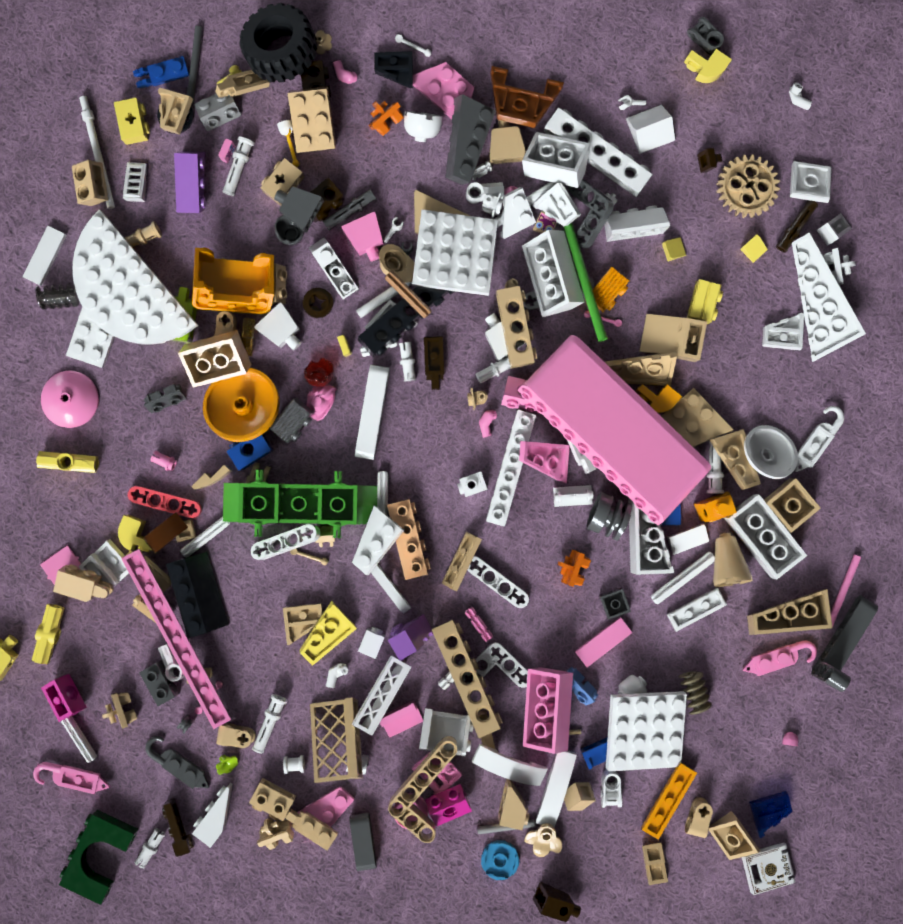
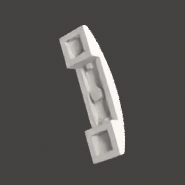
M479 744L472 759V763L496 775L533 786L541 785L548 770L545 766L533 762L526 763L500 754L496 749Z

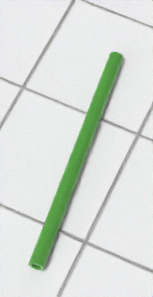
M570 223L568 226H563L598 342H602L608 338L573 224Z

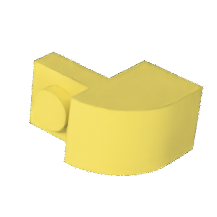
M716 49L707 61L691 50L684 63L687 64L686 66L689 70L699 73L695 80L702 83H710L717 80L723 74L732 59Z
M123 515L118 528V537L126 549L132 551L138 545V549L149 552V550H152L143 540L144 537L141 536L146 521L131 515Z

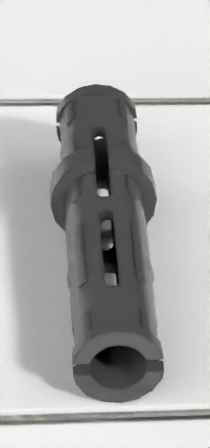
M368 189V191L357 198L354 197L352 202L323 220V223L330 231L357 211L361 212L362 208L376 200V197Z

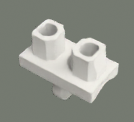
M835 248L832 249V252L824 254L823 257L828 265H835V271H832L838 284L842 285L844 284L842 269L845 270V275H850V267L856 266L855 261L849 262L848 255L842 256L843 263H840L839 250Z

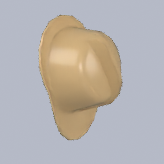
M394 244L383 246L379 252L382 272L387 275L393 271L404 283L412 282L415 262L399 246Z

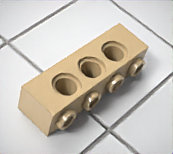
M520 286L499 289L496 291V298L510 369L533 365L535 363L534 359H537L535 347L532 348L530 341L533 340V333L531 328L528 329L527 321H530L528 309L524 310L523 302H526L525 292L520 290ZM516 304L518 311L515 313L510 312L508 305ZM513 323H520L522 330L515 332L512 329ZM519 341L524 342L526 349L519 351L516 349L515 344Z

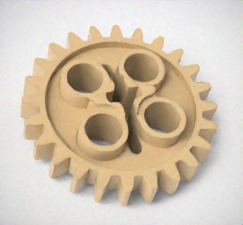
M743 155L741 160L736 157L734 163L729 161L728 167L724 166L722 169L724 173H720L718 176L722 180L716 183L721 188L716 192L722 193L719 200L726 201L723 207L730 206L728 212L734 209L735 216L742 212L743 218L748 213L750 218H752L755 212L760 216L762 210L766 212L769 210L768 206L774 205L773 200L778 198L775 192L780 190L775 185L780 180H774L778 173L771 172L774 166L767 167L768 160L761 163V157L754 160V155H751L748 160L746 155ZM747 169L753 172V177L746 174ZM731 181L738 183L737 189L731 186ZM750 184L751 187L747 189L745 186ZM758 184L765 187V192L758 189ZM743 196L749 197L750 204L743 201Z

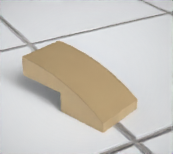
M223 465L213 476L209 473H204L191 487L193 489H201L211 486L222 480L233 470L228 465Z
M661 842L643 845L642 850L648 885L668 882Z

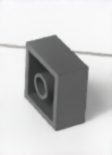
M622 588L599 596L608 620L631 612Z

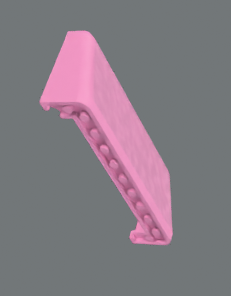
M575 335L569 336L518 389L521 396L528 400L537 412L544 415L553 427H556L568 441H571L581 454L585 455L596 468H599L609 481L613 482L624 495L634 502L637 508L647 514L648 518L657 525L665 521L711 470L710 463Z

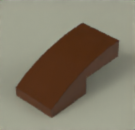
M174 513L148 533L143 540L154 553H157L185 531L188 526L177 513Z

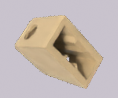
M498 120L499 128L492 129L489 163L492 165L521 162L526 151L519 127H510V122Z

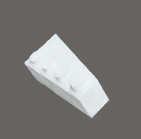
M628 497L629 503L632 504L629 521L631 573L636 575L674 573L660 524L657 525L652 522L648 515L637 508Z

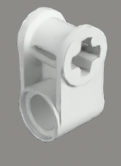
M606 769L601 776L602 808L608 805L622 807L621 779L616 771H608ZM615 776L614 782H606L608 777Z

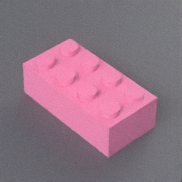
M543 667L528 669L523 747L553 754L568 751L573 673Z

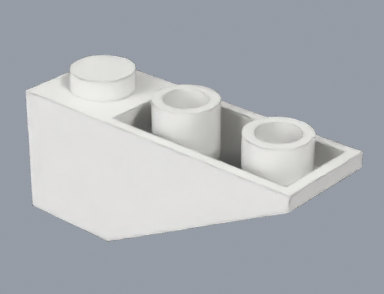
M325 238L309 247V250L342 299L358 290L353 279Z
M231 782L227 787L223 785L217 793L218 800L215 803L211 801L205 809L207 812L204 818L200 816L193 825L196 829L192 834L210 848L226 827L233 785Z

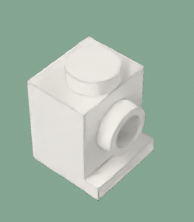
M482 472L459 479L460 483L457 484L460 494H465V497L488 490ZM470 481H473L475 483V487L473 489H470L468 487V483Z

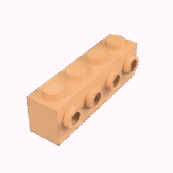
M410 499L388 504L387 508L390 518L404 529L403 533L396 540L405 580L428 575V570L431 567L429 559L424 558L423 551H426L424 539L420 540L418 533L422 531L419 521H415L414 514L417 513L415 503H411Z

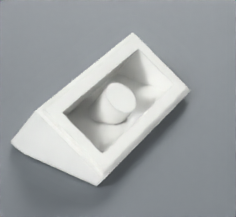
M699 524L667 537L673 555L709 542L705 524Z

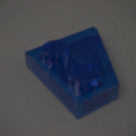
M786 791L749 801L759 838H763L765 836L764 832L771 826H777L783 818H786L793 812L789 795Z

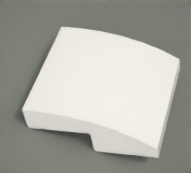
M111 539L107 540L79 566L81 570L94 571L97 575L102 576V581L112 584L113 587L129 574L121 559L125 555Z

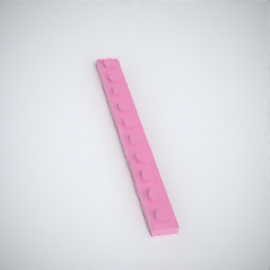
M138 549L122 557L121 559L211 726L215 729L230 721L229 713L141 550Z

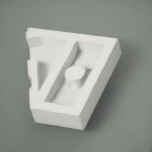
M562 182L557 183L532 204L535 209H540L545 215L554 218L556 222L563 226H568L581 215Z
M519 187L503 195L504 210L502 212L503 229L501 237L505 239L535 224L536 221L523 188Z
M799 313L797 316L766 325L763 328L762 346L801 350L803 346L804 313Z

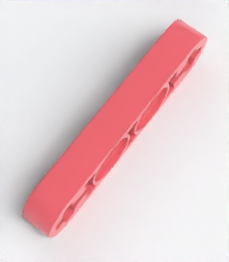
M134 486L128 491V499L135 504L173 514L177 513L188 518H196L202 512L201 504L194 500L141 486ZM139 490L140 494L147 495L146 503H144L145 498L142 497L136 500L133 492ZM154 494L159 495L161 498L158 505H154L151 502V497ZM172 499H176L179 502L177 510H172L169 506ZM194 504L197 512H193L191 515V511L183 509V506L191 507Z

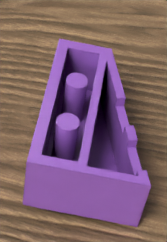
M205 152L174 153L176 212L201 213L203 208H206V198L204 197Z
M422 614L405 625L399 623L394 626L390 632L388 642L400 661L416 652L424 644L423 640H429V637L434 634L426 617Z

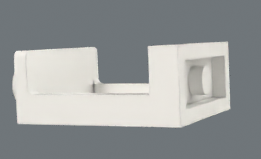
M425 708L419 749L432 751L442 738L452 736L457 741L456 755L465 756L466 751L470 752L471 740H468L469 732H473V724L469 715L444 713ZM447 743L443 746V748L447 751H450L454 748V746L450 743Z

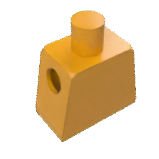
M728 491L694 503L700 522H713L737 513Z

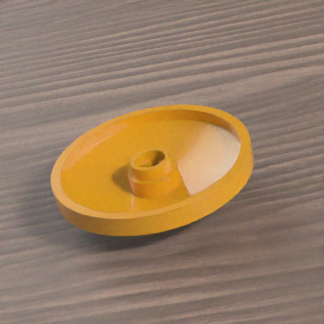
M249 368L246 374L211 383L203 400V414L208 426L219 437L233 442L249 441L265 433L274 423L280 407L279 393L272 380L263 372L253 368Z

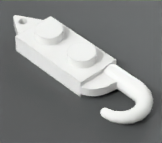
M829 406L823 411L825 414L829 411L836 412L837 419L833 425L820 423L815 427L797 452L798 463L795 472L813 467L835 437L834 435L844 422V413L839 407Z

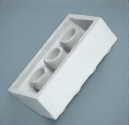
M547 230L522 245L542 317L568 311L585 303L564 231Z

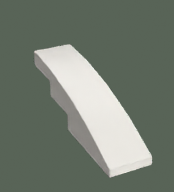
M572 751L556 753L536 817L537 824L548 823L555 827L577 753Z

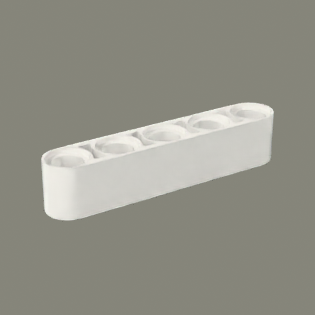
M370 365L355 457L370 460L375 458L390 368Z

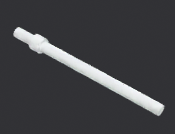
M81 96L79 98L82 107L81 115L83 121L86 122L95 161L103 164L108 195L106 205L107 209L115 208L93 122L95 119L94 114L90 110L87 96Z

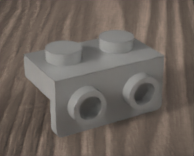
M216 93L194 104L199 118L207 131L241 116L233 97L230 95L218 97Z

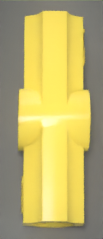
M39 451L36 458L37 468L97 473L99 468L98 456ZM67 457L71 459V465L69 467L65 465V459Z
M55 604L46 605L42 623L38 626L35 634L37 642L32 661L35 663H50L54 645L57 644L61 633V628L59 627L65 609L62 606Z

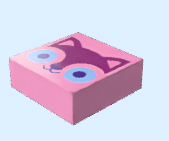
M225 139L218 155L223 162L229 163L236 147L233 141Z

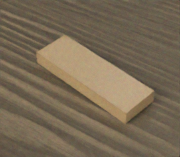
M469 532L465 533L442 584L454 591L458 590L482 539Z

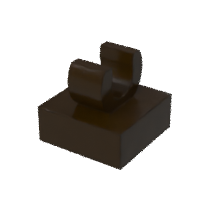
M707 148L697 154L701 173L711 171L717 167V162H722L721 154H715L714 148Z

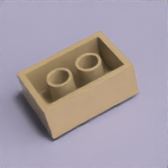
M328 86L289 91L288 100L296 152L335 149L336 143Z
M238 330L184 344L178 352L193 388L246 374L252 365Z

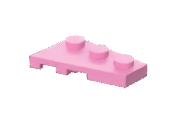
M520 441L519 461L562 483H567L570 446Z

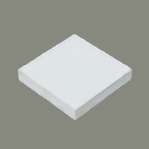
M793 161L790 197L828 203L830 200L831 167Z

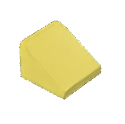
M758 234L741 248V251L753 263L768 250Z
M681 238L667 240L662 243L668 262L686 256Z

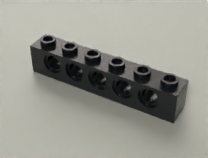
M420 286L412 290L418 297L427 296L429 298V302L425 303L429 308L434 305L438 307L445 300L443 298L448 293L451 295L455 292L450 290L438 291L435 288ZM404 298L358 336L359 343L372 357L376 355L381 356L388 349L386 347L391 342L393 344L402 337L400 335L405 330L410 331L416 325L415 321L417 319H424L416 310L414 315H408L405 312L407 308H414ZM398 320L401 326L395 328L391 325V321ZM379 332H383L386 334L387 338L385 340H379L376 337V334Z

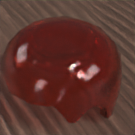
M320 358L318 362L311 361L304 369V378L311 386H326L333 379L334 365L325 358Z

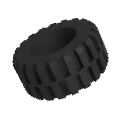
M277 3L275 6L269 4L264 9L261 7L257 10L256 14L249 16V21H246L243 25L244 30H241L239 41L241 52L252 71L259 78L267 79L269 82H275L276 80L278 82H285L286 79L293 80L298 74L302 75L304 70L311 66V60L315 59V51H317L318 46L316 35L308 18L299 8L289 4L285 6L284 3ZM281 36H292L290 41L282 48L273 51L266 50L267 46L274 39Z

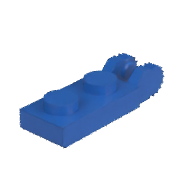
M184 56L133 71L135 77L148 74L150 76V79L138 81L136 83L137 88H145L152 85L154 87L189 77Z

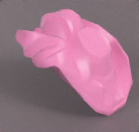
M320 382L316 387L312 388V391H309L306 406L314 411V414L311 416L314 420H322L332 407L335 400V391L337 390L331 385L322 386V382Z

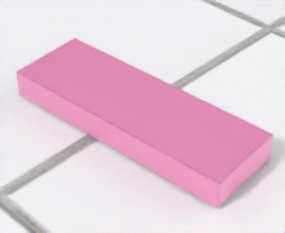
M619 617L577 649L575 653L584 665L589 667L632 634V631L622 618Z

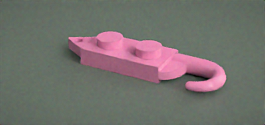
M807 640L785 645L752 656L751 660L742 670L760 676L794 665L798 660V650L803 648H809L812 651L811 657L807 659L809 663L816 658L817 648L812 642Z
M42 762L35 767L33 772L35 781L42 785L45 782L40 779L39 772L45 769L53 771V781L57 786L91 794L110 787L101 777L100 773L67 765Z

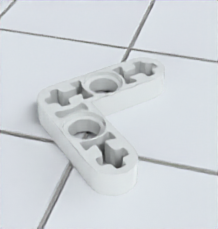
M491 643L475 659L476 662L485 660L488 663L485 670H476L480 674L479 677H484L497 665L517 686L527 687V682H518L520 678L516 673L514 677L511 674L516 672L518 667L521 668L518 672L523 676L525 674L528 675V670L501 644ZM492 647L495 649L499 647V653L502 656L505 653L507 654L500 663L497 662L500 658L496 654L494 656L491 655ZM506 660L514 661L515 666L512 670L504 668ZM467 672L464 674V676H470L472 673Z

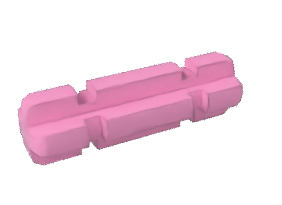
M473 607L468 608L465 611V615L468 619H471L470 622L477 632L481 633L482 639L485 642L492 639V633L490 630H487V626L480 616L476 614Z

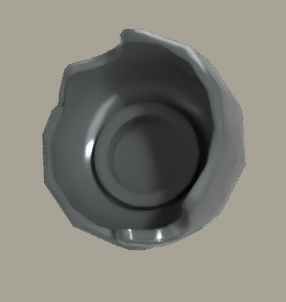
M284 215L277 218L274 225L277 238L286 245L299 243L305 233Z

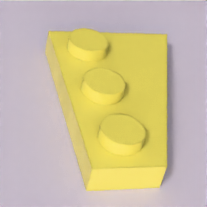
M331 601L299 651L313 666L357 628Z

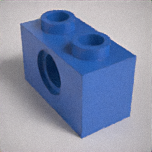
M264 434L249 441L234 442L229 445L230 449L226 452L238 471H243L274 450ZM248 444H252L254 447V451L250 455L245 452V447Z

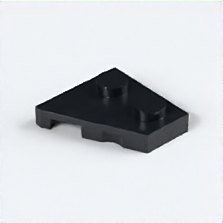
M374 52L375 74L408 88H413V52Z

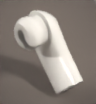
M793 84L789 90L792 103L809 110L812 101L802 97L801 91L803 87L801 84Z
M339 663L329 669L326 687L335 688L337 678L346 675L349 671L346 664Z

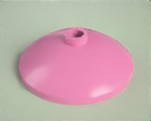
M63 371L55 374L46 382L41 393V405L45 415L56 425L66 428L79 427L87 423L96 413L99 404V395L95 384L89 377L77 371ZM65 395L68 396V401L66 402L63 400Z

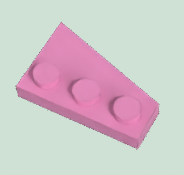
M339 786L315 802L305 806L297 813L307 811L331 827L355 798L343 787Z

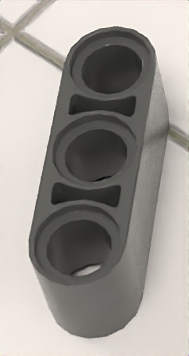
M368 812L350 815L349 820L357 871L376 869L377 861L370 814Z

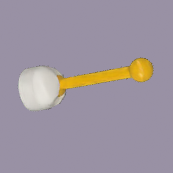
M292 120L277 123L278 130L287 137L293 159L292 164L298 167L300 163L296 159L290 134L293 132Z

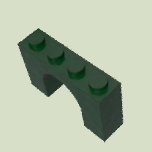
M97 809L93 814L88 815L84 823L87 826L84 832H80L76 840L78 845L76 849L71 851L68 857L70 862L67 867L63 868L59 876L62 878L59 886L101 905L107 898L114 881L94 872L89 867L86 860L87 849L92 843L105 842L126 852L131 847L139 829Z

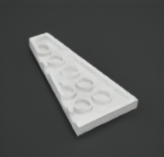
M808 233L792 242L798 273L812 362L865 335L866 332L812 235Z

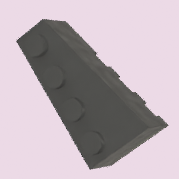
M461 94L454 98L453 105L455 107L451 122L453 124L449 139L450 151L448 152L445 178L464 185L471 182L496 110Z

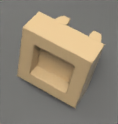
M317 526L320 529V537L315 542L319 543L320 547H323V542H330V547H333L335 542L333 526Z

